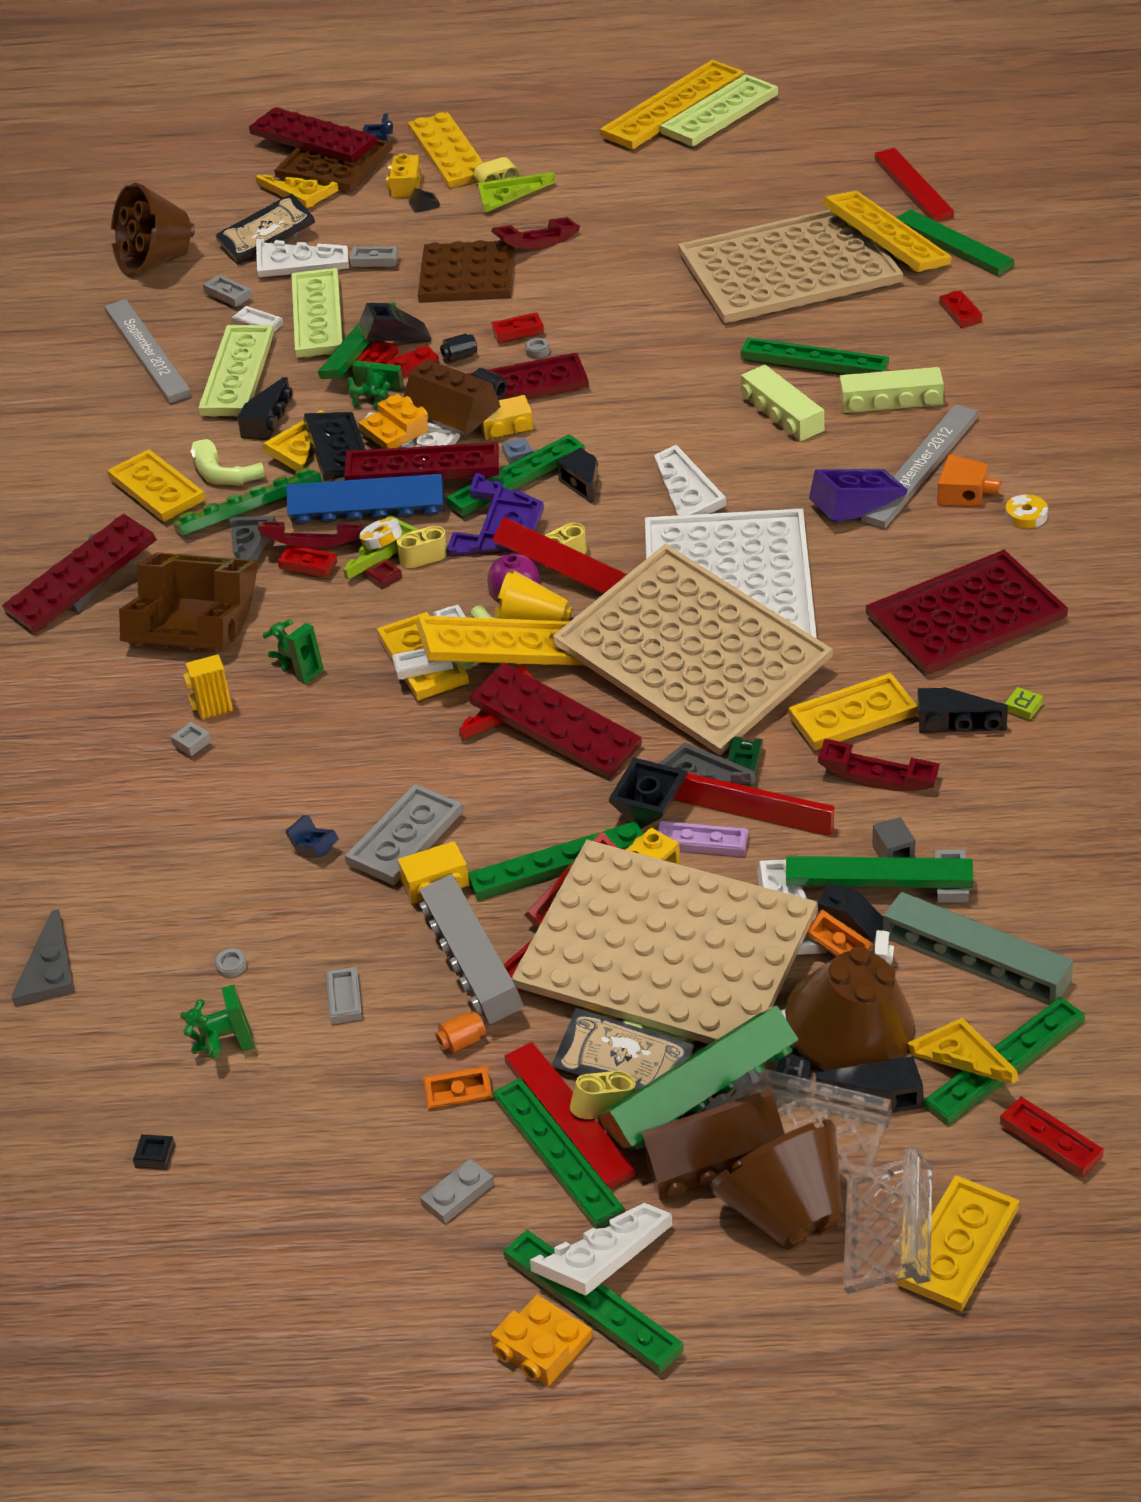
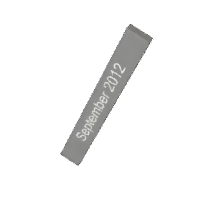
M124 299L104 306L106 314L167 402L171 404L191 397L190 388L129 302Z
M955 404L893 476L908 489L907 494L861 516V522L885 529L976 421L978 410Z

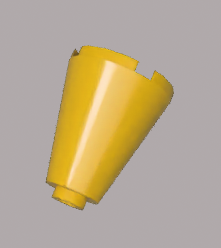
M510 569L509 573L507 572L498 596L501 608L496 607L494 618L569 621L573 608L568 606L569 601Z

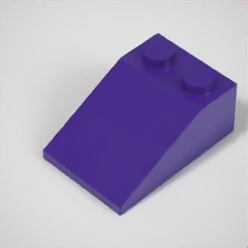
M815 469L809 499L830 520L844 522L845 519H857L906 495L908 489L885 469Z

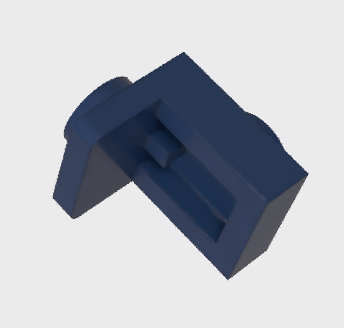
M385 113L383 114L381 124H364L363 131L377 135V139L388 141L390 134H393V122L389 121V115Z
M303 815L286 829V834L298 855L322 857L339 840L336 832L332 829H316L309 815Z

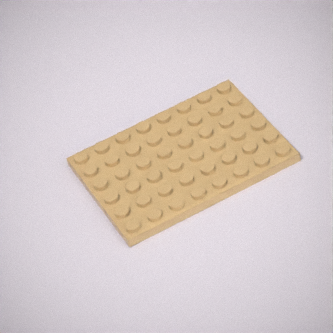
M830 210L678 244L679 254L724 323H733L745 318L758 317L771 312H780L792 307H802L805 304L818 301L823 302L827 299L844 297L852 293L870 291L874 288L903 282L902 271L885 249L880 248L872 239L863 236L862 232L855 227L847 225L845 220L833 215Z
M666 543L553 635V643L718 755H722L731 747L733 737H742L833 657V649Z
M586 840L511 979L516 988L711 1044L758 1013L773 1007L818 910L817 901Z

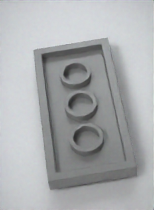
M414 784L345 855L346 864L395 885L401 879L397 859L429 849L463 813L462 803Z

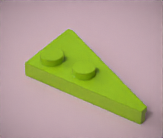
M550 172L478 183V191L484 212L491 211L555 183V174Z
M397 519L402 529L401 535L419 530ZM397 539L377 549H366L362 545L359 549L360 556L357 560L350 559L343 569L344 577L349 580L378 562L391 558L393 554L398 552Z

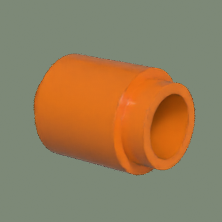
M476 1011L471 1013L464 1012L439 1024V1032L435 1033L441 1049H447L453 1054L480 1041V1037L486 1034L482 1019Z

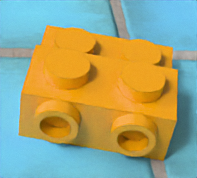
M399 394L390 396L377 403L378 412L358 422L359 430L384 449L396 448L429 431L428 413L422 406L419 408L415 407L410 397H402Z
M538 1294L520 1313L513 1310L491 1333L492 1350L501 1361L513 1363L529 1379L533 1381L539 1380L548 1387L593 1338L592 1328Z

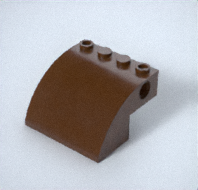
M156 552L137 565L138 597L119 609L120 641L129 642L130 646H143L145 643L154 644L155 648L160 649L169 648L172 645L180 646V649L184 651L206 648V652L209 653L222 652L237 638L246 621L255 588L257 560Z

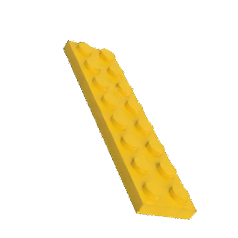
M710 60L600 128V137L633 150L660 133V125L744 76V71L715 60Z

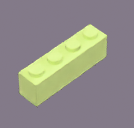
M762 365L741 375V396L801 442L825 431L824 409L768 366Z
M940 367L840 375V400L843 413L943 405L944 383Z

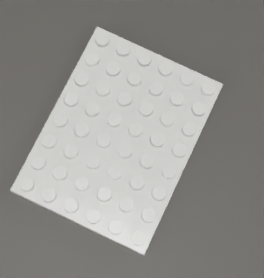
M803 509L645 517L646 559L666 543L817 639Z

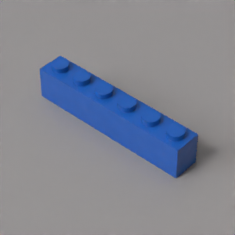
M441 474L286 485L287 513L290 520L295 521L296 524H308L310 520L318 519L321 522H334L336 518L357 521L361 520L363 516L384 519L387 518V515L398 514L399 517H411L413 513L422 512L424 515L432 516L439 514V511H445L444 482Z

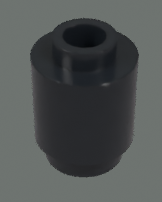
M466 333L443 339V345H440L443 359H447L450 363L472 357L478 350L474 336L472 334L467 335Z
M478 368L471 374V376L492 383L498 399L502 398L506 393L507 381L501 375L484 368Z

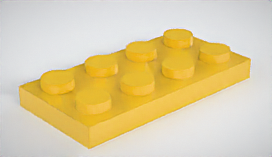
M150 449L107 470L110 480L163 522L206 500L203 490Z
M427 612L376 628L377 636L392 661V655L424 649L416 623L418 616H429ZM455 664L456 668L453 666V669L404 679L417 701L469 683L468 674L461 664Z
M888 673L788 707L790 719L815 751L821 749L824 739L841 742L918 715V706L892 673Z
M955 1175L896 1276V1285L962 1312L1019 1210L1020 1200Z

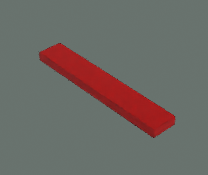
M895 147L875 152V161L928 218L939 222L954 217V210Z
M504 516L492 539L493 542L602 593L607 592L627 575L618 569Z
M688 773L673 799L831 836L834 831L835 806Z
M533 1042L504 1055L505 1063L518 1079H522L610 1190L636 1177L635 1168L595 1119L579 1118L571 1112L570 1103L573 1091Z

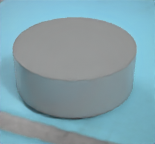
M533 338L525 344L526 355L530 358L540 359L550 353L549 342L543 338Z
M228 948L216 956L215 966L221 976L235 977L245 971L247 961L245 954L241 950Z

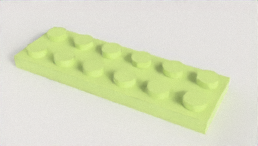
M745 74L660 125V132L671 139L693 147L778 95V86Z
M337 268L291 273L296 358L332 355L343 342Z
M273 325L226 326L198 407L200 416L238 417L244 404L255 395L274 336Z

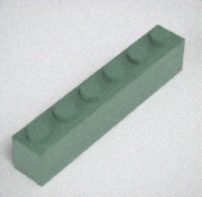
M900 892L883 915V931L889 932V940L1050 1005L1059 997H1062L1072 982V959L979 923L976 920L951 912L946 908H941L921 900L918 897Z

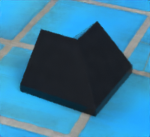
M633 758L610 795L609 803L631 822L636 821L639 828L642 829L664 816L688 773L686 770Z

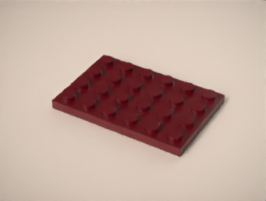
M1003 549L867 604L866 614L928 675L1068 616V607Z

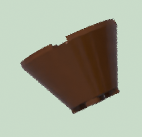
M140 183L126 185L119 193L112 214L111 230H115L116 243H112L116 262L125 274L139 275L180 255H187L190 238L195 234V226L193 223H190L185 210H182Z
M856 946L851 951L838 955L801 980L791 991L785 1008L786 1020L798 1038V1041L793 1043V1045L800 1054L814 1065L826 1071L829 1069L858 1066L860 1064L882 1062L894 1058H904L909 1050L907 1043L912 1041L914 1036V1019L910 1006L895 977L894 969L880 956L869 952L867 948Z
M824 1119L822 1121L824 1126L816 1128L812 1122L794 1129L739 1159L743 1165L731 1174L726 1169L712 1181L710 1188L713 1194L781 1246L786 1245L789 1251L804 1245L807 1242L806 1238L816 1231L819 1236L832 1231L838 1226L836 1222L842 1219L840 1215L843 1211L836 1127L830 1119Z

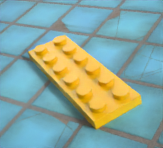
M448 112L437 113L435 116L427 118L420 117L415 119V121L408 122L409 131L449 189L477 182L474 179L473 172L478 165L484 162Z
M852 191L825 196L822 205L828 208L833 215L841 217L846 221L847 225L855 227L862 232L863 236L875 241L880 248L892 253L894 258L905 262L911 270L922 272L923 270L937 269L950 264L951 255L860 192Z
M418 616L416 625L427 659L431 661L585 665L553 643V635L570 621Z

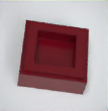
M386 559L364 571L365 578L381 590L402 578V571Z

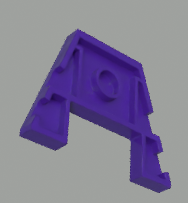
M476 473L469 489L470 497L493 501L480 535L453 532L446 549L447 555L454 557L509 551L510 549L492 541L503 516L536 531L544 511L543 502L518 490L514 492L503 487L502 483L497 481L490 482L485 479L484 475Z

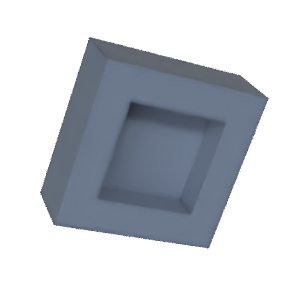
M526 438L502 443V452L509 464L533 453Z

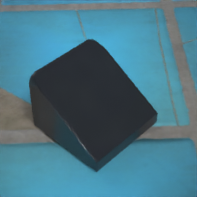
M418 188L414 189L409 200V204L414 212H422L440 206V202L434 193Z

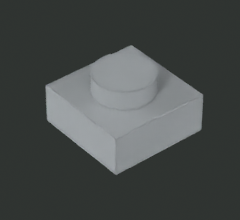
M192 721L170 736L172 745L190 756L212 742L210 732Z

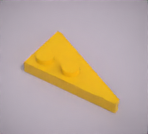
M273 175L255 176L258 185L282 197L292 193L305 208L313 207L319 201L338 191L336 182H331L328 186L318 185L317 180L286 177L285 181H276Z
M303 420L263 444V452L296 471L304 468L312 450Z
M963 1018L907 1043L909 1053L912 1056L1010 1084L1019 1081L1017 1070Z

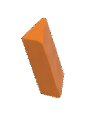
M821 910L812 921L806 934L807 937L835 956L851 951L856 946L865 947L872 953L874 947L873 943L824 910Z
M487 1066L423 1077L428 1110L493 1098Z

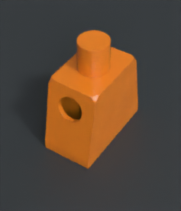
M949 454L938 481L937 505L979 506L985 493L1000 494L1002 480L988 478V465L984 462Z

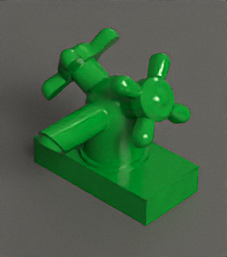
M355 361L352 366L355 386L353 378L348 379V394L353 401L354 407H359L357 396L364 395L367 398L376 399L373 408L377 410V403L390 397L387 390L401 391L404 387L402 368L398 365Z
M288 619L285 622L275 623L270 627L269 631L263 633L264 639L271 635L276 636L278 639V652L269 651L268 657L277 658L282 663L281 669L283 671L288 669V663L292 660L297 680L306 684L324 670L314 627L304 623L287 635L284 628L292 625V620Z
M234 984L222 988L226 1009L202 1015L201 1010L205 1001L198 999L194 1008L190 1009L187 1013L182 1012L180 1014L181 1019L185 1020L187 1024L183 1031L184 1035L195 1040V1044L191 1048L192 1054H197L199 1051H209L211 1059L218 1058L221 1053L219 1037L232 1033L236 1034L242 1051L255 1048L250 1024ZM194 1026L198 1027L200 1035L193 1030Z

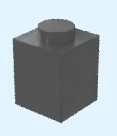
M901 817L873 825L872 847L878 857L915 858L916 840Z

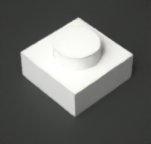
M877 930L872 953L880 956L888 964H892L894 946L888 945L889 932Z

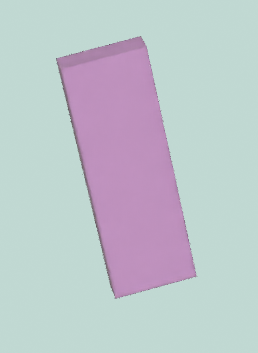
M660 821L657 830L679 842L680 852L735 857L745 856L749 837L748 829L666 821Z

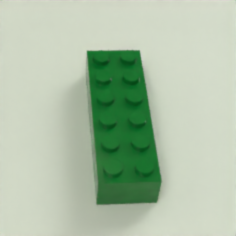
M774 1006L753 1016L603 1111L597 1117L619 1150L628 1148L630 1152L635 1149L638 1150L644 1147L642 1132L679 1120L682 1114L687 1116L702 1110L710 1104L707 1098L710 1096L716 1098L720 1094H726L735 1088L733 1085L735 1080L739 1079L747 1071L754 1069L756 1074L765 1069L763 1062L766 1061L768 1064L791 1053L793 1050L790 1045L798 1041V1038L779 1007Z

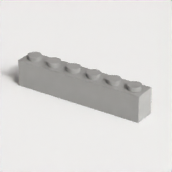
M453 874L419 889L424 900L419 903L426 920L433 919L429 921V924L436 938L443 937L439 942L446 957L453 956L449 961L457 976L463 974L464 977L460 978V982L467 996L474 994V997L470 998L478 1015L484 1013L489 1024H492L523 1009L524 1005L515 984Z

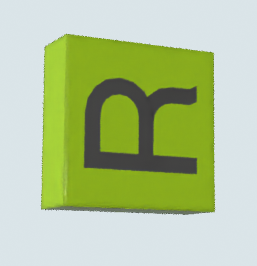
M1017 687L1004 704L1008 705V713L1031 720L1043 704V696Z

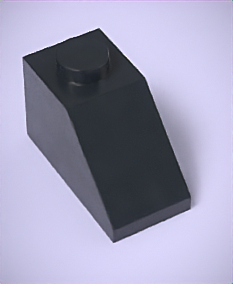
M579 448L558 459V480L589 503L594 502L598 484L597 458L584 449Z
M829 883L818 902V914L821 910H824L874 944L876 931H883V916L859 891Z

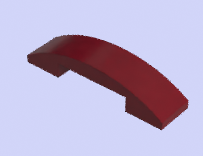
M564 217L550 219L548 228L520 232L512 225L494 227L491 232L513 247L540 249L558 244L570 238L579 231L580 226L570 218Z
M258 521V531L277 542L301 548H326L341 545L360 537L359 535L364 529L363 525L336 524V534L285 533L284 522Z
M824 739L818 763L843 778L862 785L894 791H917L934 788L940 763L911 757L909 765L854 754L852 753V744Z

